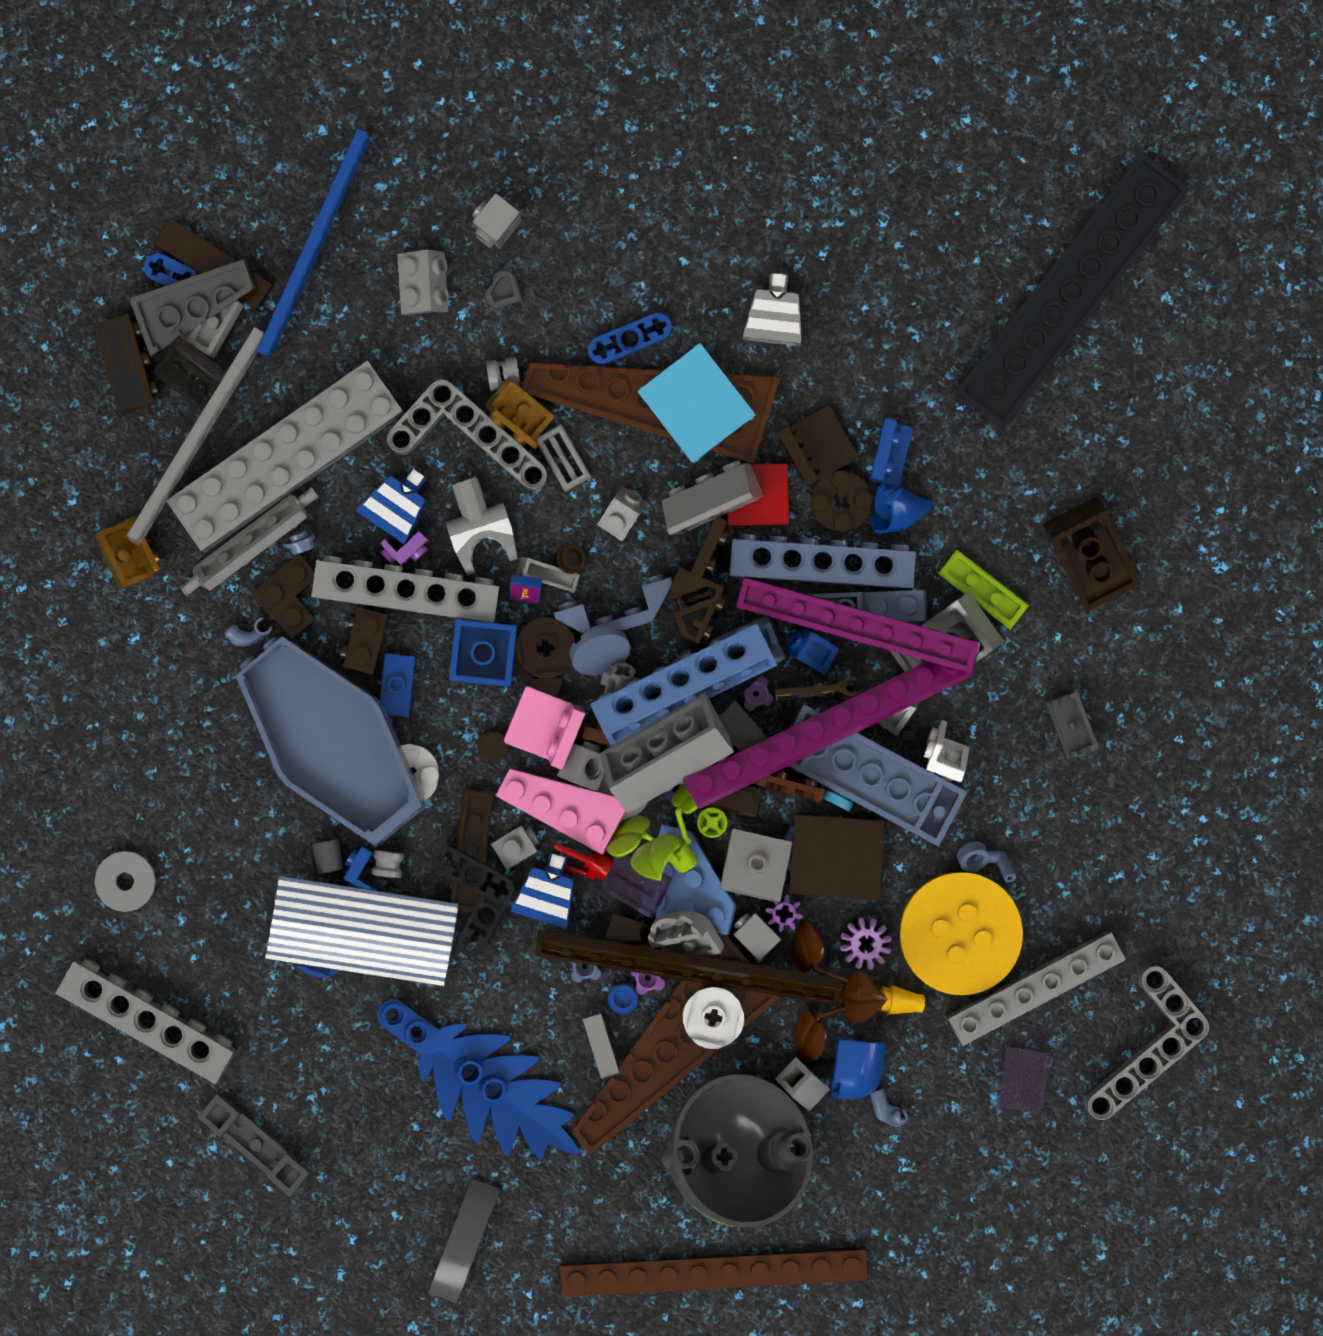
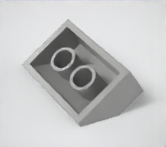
M738 460L724 466V473L714 477L712 473L695 479L697 485L686 489L685 485L670 490L668 492L670 497L662 500L669 535L683 534L714 520L716 516L721 517L763 498V492L751 464L744 463L741 465Z

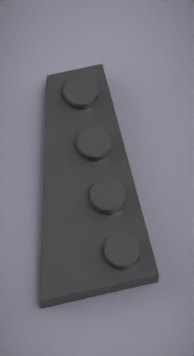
M243 259L129 299L149 355L153 356L256 287L247 261Z

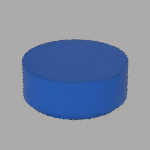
M628 983L616 984L608 994L609 1006L616 1013H630L638 1004V993Z

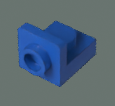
M798 627L797 631L789 637L785 653L825 675L839 648L815 633Z

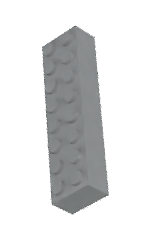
M367 360L170 497L166 502L200 551L206 553L405 413Z

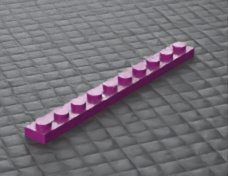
M927 661L684 779V786L699 810L972 677L973 673Z

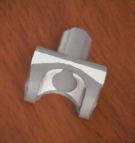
M477 477L452 485L461 517L446 521V526L453 548L466 574L475 573L472 563L473 551L478 542L484 539L498 541L504 550L506 549L509 561L518 559L514 533L504 503L487 508Z

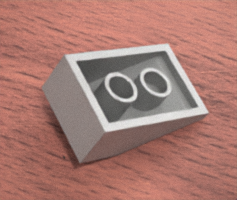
M969 592L921 625L980 642L976 662L1004 642ZM890 651L904 672L927 662L926 660Z

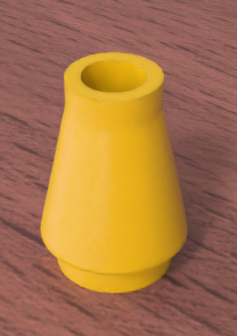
M891 984L888 987H881L880 991L888 1000L879 1011H885L886 1015L923 1012L925 1006V996L923 994H917Z

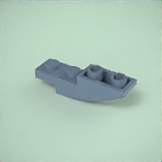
M926 590L808 594L905 622L927 621Z

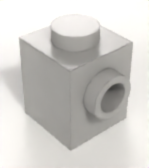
M797 1057L775 1078L808 1111L830 1090Z

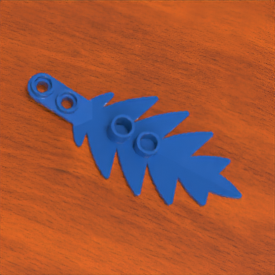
M388 999L380 1004L377 1010V1020L380 1025L419 1053L418 1065L422 1081H427L433 1067L435 1090L446 1121L452 1119L461 1090L464 1114L474 1143H479L490 1110L494 1132L505 1156L511 1154L519 1127L529 1148L539 1160L543 1159L548 1144L567 1153L575 1155L580 1153L575 1142L561 1127L572 1119L574 1114L559 1107L536 1104L560 1088L561 1083L547 1079L513 1080L539 1062L540 1058L538 1056L520 1054L485 1058L509 1042L510 1036L504 1034H473L456 1037L466 1028L465 1024L455 1023L437 1029L399 1000ZM390 1009H396L397 1012L393 1019L387 1018V1012ZM415 1026L420 1027L419 1035L411 1036V1029Z

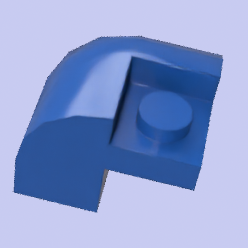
M838 1037L835 1065L832 1067L830 1097L834 1099L857 1100L872 1094L879 1086L883 1075L886 1042L874 1041L873 1038L860 1037V1039Z

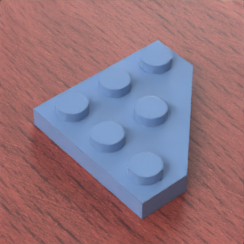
M661 824L658 837L663 834H670L682 838L680 828ZM686 830L688 837L692 840L688 846L698 857L697 863L689 871L679 873L668 861L661 881L648 878L640 914L658 917L681 911L697 912L710 920L717 933L730 935L737 905L727 891L719 889L721 878L709 858L706 857L694 833Z

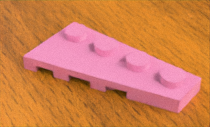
M512 768L509 769L496 794L500 799L600 854H604L607 845L626 813V810L613 795Z

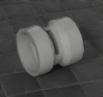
M516 356L508 357L502 362L496 360L486 361L491 391L498 390L508 377L521 386ZM500 367L503 369L504 381L501 378Z

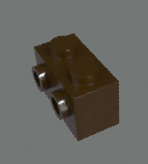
M359 607L357 613H351L347 630L352 631L349 643H343L340 660L344 661L343 667L376 675L390 615Z

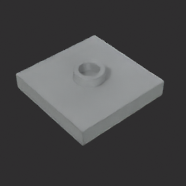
M732 829L719 889L779 903L781 901L792 842Z

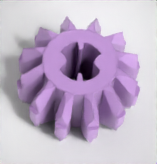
M858 918L859 929H856L852 923H849L847 927L853 934L850 936L846 933H841L840 937L850 941V944L841 945L840 950H852L845 957V960L850 962L857 956L855 967L860 969L863 960H866L867 967L870 970L874 966L873 958H876L880 964L885 962L879 953L881 951L885 954H890L891 949L882 946V943H889L892 939L891 936L880 937L887 929L885 925L879 926L874 931L876 919L871 918L867 928L865 927L864 919ZM862 936L868 939V936L873 938L870 942L872 945L871 950L867 951L865 948L863 951L859 950L858 947L861 945L859 939Z

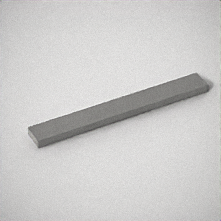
M255 327L253 328L128 532L127 537L133 543L141 544L164 507L166 500L169 499L257 355V349L262 341L264 332Z

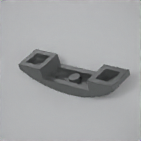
M219 1094L214 1096L197 1117L215 1134L226 1139L268 1175L267 1178L289 1197L293 1195L310 1174L276 1139Z
M475 1178L471 1179L428 1293L457 1304L501 1188Z

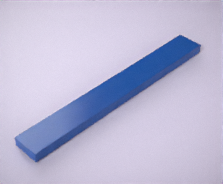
M357 129L257 349L259 354L267 358H272L370 142L368 133L363 130Z

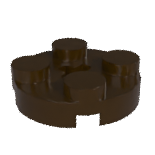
M837 471L824 476L816 484L812 492L811 506L813 515L820 525L830 531L846 532L854 530L865 522L871 511L872 496L868 485L862 478L850 472ZM836 494L839 496L846 494L849 497L847 503L850 506L848 509L843 507L836 509L834 507L836 500L833 497Z
M538 618L529 622L519 633L516 639V657L528 673L538 678H554L564 673L572 665L569 652L572 644L576 643L573 633L564 623L554 618ZM548 639L549 644L555 645V650L550 651L549 657H544L543 652L537 651V646L542 645V640Z

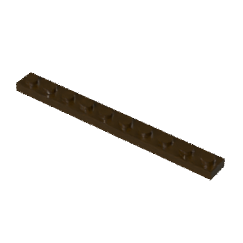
M538 930L535 956L832 1005H838L843 980L830 975H813L799 970L776 969L769 965L745 964L739 960L727 961L715 959L708 955L696 956L684 954L677 950L653 949L647 945L635 946L623 944L616 940L592 939L586 935L562 934L555 930Z

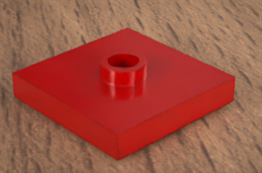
M751 464L764 497L728 513V527L789 525L788 464Z

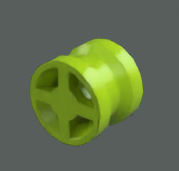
M708 807L702 810L697 819L699 831L709 838L722 835L728 824L724 812L715 807Z

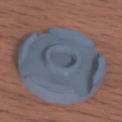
M607 626L597 627L585 632L580 636L581 640L577 644L575 642L572 644L569 652L574 669L581 674L593 676L602 675L603 672H607L610 664L624 663L629 656L631 647L626 634L622 630L619 632L616 628Z

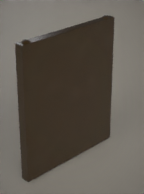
M794 814L789 894L880 900L882 895L880 891L886 829L885 821Z

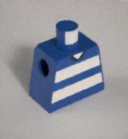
M411 468L402 483L390 475L356 511L405 545L410 540L427 503L426 499L417 494L427 478Z
M550 853L545 869L533 866L510 912L566 929L569 922L574 878L563 875L568 858Z

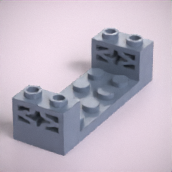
M802 705L791 727L820 713L806 705ZM858 733L788 766L936 846L940 845L967 794V791Z

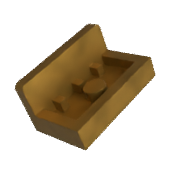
M509 377L485 403V406L491 412L488 418L501 429L505 425L513 431L510 434L511 437L523 447L528 443L536 449L539 444L535 439L555 417L552 412Z
M135 516L129 517L124 522L97 532L94 535L119 590L152 578L160 571L159 558L156 552L150 549L146 541L147 535L139 545L133 543L127 537L128 532L136 521Z

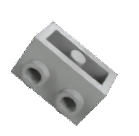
M496 193L488 203L483 201L472 215L475 217L473 225L476 230V238L488 248L495 245L500 249L522 222L520 212Z

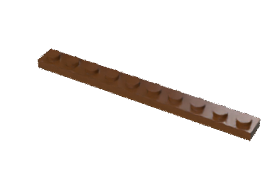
M866 1248L561 1264L562 1297L868 1280Z

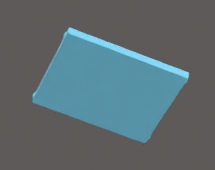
M701 343L695 345L692 350L637 391L692 463L698 462L703 455L746 422L752 420L756 415Z

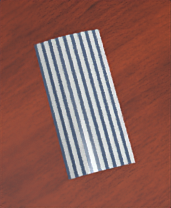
M279 876L265 958L444 986L458 904Z

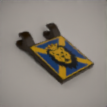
M850 676L836 685L774 689V701L836 697L846 701L859 694L858 691L851 693L846 689L847 687H856V684L853 682H857L858 679Z

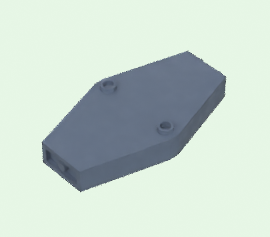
M277 636L272 638L263 646L265 651L257 658L252 656L240 665L239 668L242 671L236 675V678L277 775L286 786L374 846L381 845L426 807L385 707L377 697L291 639L283 636L280 639Z

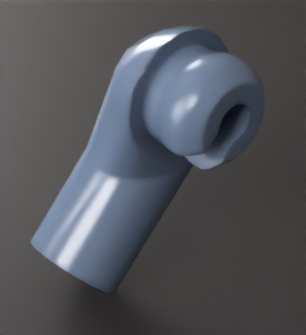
M884 1088L876 1089L870 1094L878 1120L893 1127H900L908 1121V1113L905 1109L887 1102Z

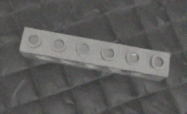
M325 555L323 561L316 560L311 595L313 598L494 623L499 586H493L494 580L476 577L475 583L463 581V575L445 573V578L432 577L433 571L415 569L414 574L403 573V567L385 564L384 570L372 568L373 562L354 560V565L341 564L342 558ZM344 571L350 572L354 576V583L348 589H342L336 583L337 576ZM372 576H379L384 580V589L379 593H372L367 589V581ZM409 580L414 584L415 592L411 597L404 598L398 594L397 586L401 581ZM437 584L444 588L445 597L442 601L433 602L428 598L427 591L430 586ZM470 589L474 592L476 599L471 606H463L459 603L458 593L461 590Z
M1105 931L946 1015V1018L960 1044L964 1046L1126 959L1112 932Z
M84 958L83 961L79 959L73 961L55 994L210 1082L217 1084L237 1051L236 1048L231 1046L233 1044L232 1040L218 1033L216 1036L205 1031L207 1027L201 1022L192 1018L189 1022L178 1016L180 1011L166 1003L163 1006L156 1004L152 1001L153 996L139 988H137L136 992L125 986L126 980L113 973L109 976L98 971L100 966L87 958ZM92 980L99 982L102 986V993L99 997L92 996L88 991V984ZM117 996H124L128 1000L129 1007L126 1012H120L116 1009L114 1001ZM143 1011H150L154 1014L156 1021L153 1027H147L141 1022ZM170 1026H177L182 1031L180 1042H173L168 1038L167 1031ZM197 1041H203L208 1045L209 1053L206 1057H200L194 1052V1044Z

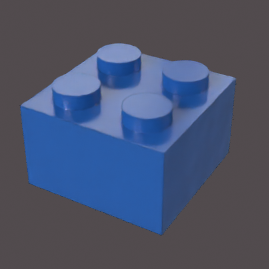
M455 619L449 680L512 687L518 626Z

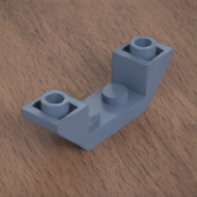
M664 574L647 578V585L642 586L649 610L643 611L642 607L639 606L624 611L625 617L613 620L612 615L595 620L596 626L590 627L584 605L577 606L576 600L559 605L560 611L555 612L554 616L556 620L582 634L597 627L607 626L614 627L619 632L621 630H629L653 622L673 582L671 577L665 579Z

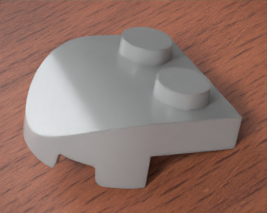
M681 911L656 917L648 935L651 948L660 947L661 950L666 951L677 950L684 954L696 956L720 954L725 946L710 920L703 914L692 911Z

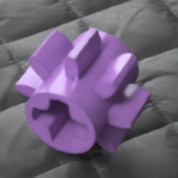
M788 894L785 895L784 901L774 902L773 908H765V911L772 913L773 916L767 922L768 925L777 922L779 924V932L783 931L784 925H789L795 930L794 919L803 918L801 914L795 911L799 907L800 902L790 904ZM783 905H787L788 910L792 912V916L786 917L785 921H780V916L775 914L776 909L781 910Z

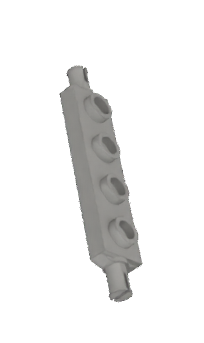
M312 487L298 498L290 494L193 567L194 576L179 587L187 597L201 585L211 591L307 518L305 507L319 498V496Z

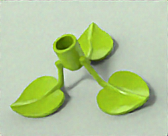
M684 783L677 789L672 798V804L677 807L675 815L682 838L663 834L655 839L649 833H646L650 826L649 819L644 816H634L623 821L618 826L606 847L607 852L611 856L622 857L635 850L640 844L641 839H646L651 843L640 846L633 854L630 862L632 868L638 874L661 881L668 861L679 873H685L692 869L697 863L698 857L688 846L692 840L688 837L682 813L690 814L697 807Z

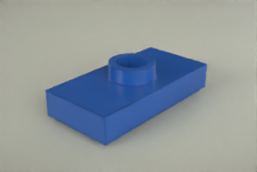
M385 653L380 702L385 707L388 715L410 717L415 656Z

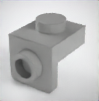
M622 487L597 525L623 541L648 503L636 491Z

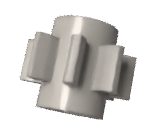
M623 662L614 665L610 664L607 672H603L600 684L606 685L604 693H614L624 688L630 681L640 680L635 677L637 670Z

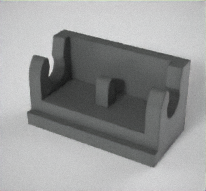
M1078 691L1045 702L1067 759L1076 758L1084 753L1099 749Z

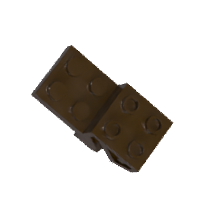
M716 516L692 571L689 572L679 567L668 591L669 597L675 601L678 611L674 612V616L681 637L699 645L701 639L707 642L715 625L709 622L713 612L720 613L727 598L726 595L722 594L725 587L703 578L704 574L710 576L717 561V558L712 556L716 546L723 548L730 532L729 529L725 528L727 521ZM708 589L707 592L688 598V602L691 603L707 596H711L710 599L699 601L692 606H685L683 604L685 596L694 595L698 591Z

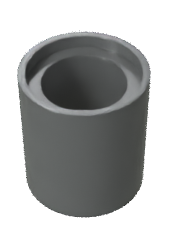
M339 839L312 844L318 874L345 869Z

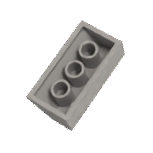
M703 693L600 753L609 790L626 812L629 813L636 808L644 806L648 801L660 794L670 791L674 786L683 782L684 779L716 762L724 760L734 750L729 735L706 693Z

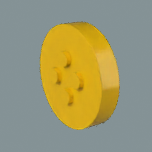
M950 872L926 881L910 896L901 914L899 942L907 964L924 983L947 994L971 995L992 988L1012 970L1022 947L1023 928L1015 903L998 884L978 874Z

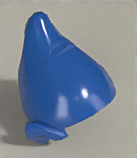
M881 484L876 489L874 497V517H871V524L874 526L873 530L877 535L909 528L931 510L933 503L931 500L919 497L900 486Z

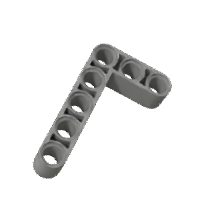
M437 380L432 383L388 433L387 441L390 448L397 454L406 455L412 452L437 423L446 416L525 488L536 491L543 488L547 482L548 475L544 466L509 434L493 423L481 409L447 380ZM440 387H447L451 391L450 399L443 403L436 401L434 397L436 390ZM469 407L473 410L474 416L470 422L462 423L458 421L457 413L461 408ZM424 409L430 412V421L426 425H418L414 421V416L419 410ZM490 427L496 430V439L492 443H484L480 440V433L484 428ZM400 432H406L410 436V443L405 448H398L394 444V438ZM507 448H515L519 451V459L515 463L508 464L503 461V452ZM531 468H538L542 472V479L537 484H530L525 480V474Z
M1150 964L1144 966L1139 971L1138 982L1169 1019L1171 1024L1088 1093L1084 1101L1085 1109L1095 1119L1106 1120L1208 1034L1209 1023L1172 977L1157 965ZM1152 971H1158L1161 975V981L1155 987H1149L1146 983L1147 975ZM1177 994L1181 1000L1180 1006L1176 1010L1170 1011L1166 1007V1000L1169 996ZM1191 1018H1198L1200 1029L1194 1034H1189L1186 1030V1023ZM1168 1038H1175L1177 1041L1176 1050L1169 1054L1164 1053L1162 1048L1163 1042ZM1147 1057L1152 1058L1154 1062L1153 1069L1148 1073H1141L1139 1070L1140 1061ZM1122 1077L1129 1078L1131 1085L1128 1091L1124 1093L1117 1092L1115 1085L1118 1079ZM1098 1097H1104L1107 1100L1106 1109L1099 1113L1094 1112L1092 1109L1093 1101Z

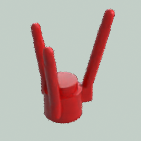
M558 843L554 844L556 850L584 862L583 868L585 869L566 865L565 872L582 875L592 880H595L596 877L604 880L614 858L607 855V849L604 854L590 851L588 856H585Z

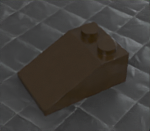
M1098 497L1042 524L1086 612L1140 585L1109 513Z

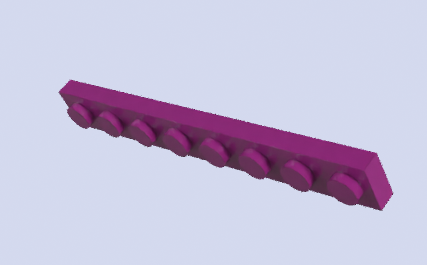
M747 577L743 579L736 605L737 608L969 673H973L981 644L980 642Z

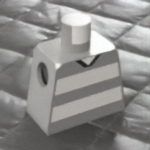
M770 274L768 290L756 289L742 340L800 347L799 294L787 293V275Z

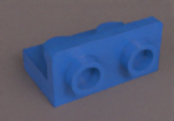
M884 419L870 481L896 486L900 485L913 431L911 427L897 424L896 420Z

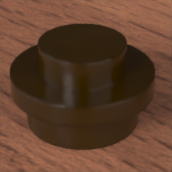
M576 544L564 545L556 555V563L559 569L566 574L579 573L584 569L587 562L585 551Z

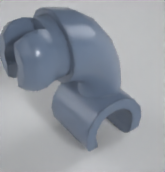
M262 617L255 621L253 631L247 632L240 630L237 625H231L225 631V637L235 646H250L258 642L263 636L270 635L273 631V626L266 632H260L259 624L265 619Z

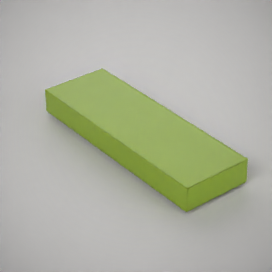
M958 550L953 553L938 573V575L964 595L969 592L983 610L1009 630L1012 629L1029 607L1026 602Z

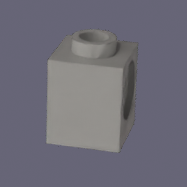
M584 741L582 746L573 743L562 770H559L557 776L598 791L605 773L599 753L601 747Z
M746 912L734 924L737 929L733 932V935L759 961L781 940L755 912L751 916Z

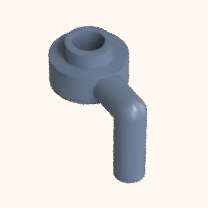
M974 841L965 843L957 852V859L964 871L975 872L985 867L987 863H997L1006 882H1013L1016 879V874L1004 851H987L983 843Z

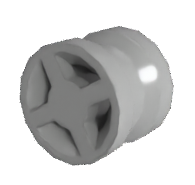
M374 850L376 865L372 868L371 875L402 878L400 862L404 860V853Z

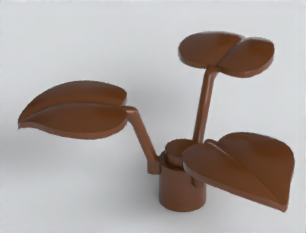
M804 919L794 935L791 946V956L795 967L803 973L809 972L812 968L818 974L843 979L842 983L846 984L840 993V999L845 1005L818 1013L816 1016L812 1010L807 1009L796 1020L794 1026L795 1048L801 1060L805 1064H809L820 1058L827 1045V1031L821 1022L823 1018L845 1011L847 1018L852 1023H863L876 1014L888 998L877 988L872 978L863 971L854 972L848 979L820 968L817 963L821 962L824 957L823 941L813 923L808 919Z

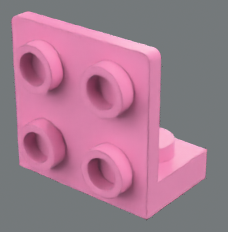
M526 686L505 734L504 742L546 758L551 766L562 770L585 712L579 705Z

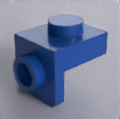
M364 845L359 851L353 849L345 863L350 868L344 879L349 882L347 887L373 891V885L359 878L374 852Z

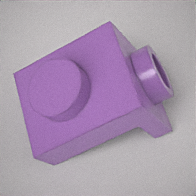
M418 531L403 547L396 551L384 539L380 542L385 548L381 553L392 565L398 562L401 566H404L411 558L416 562L427 552L428 549L425 545L429 540Z

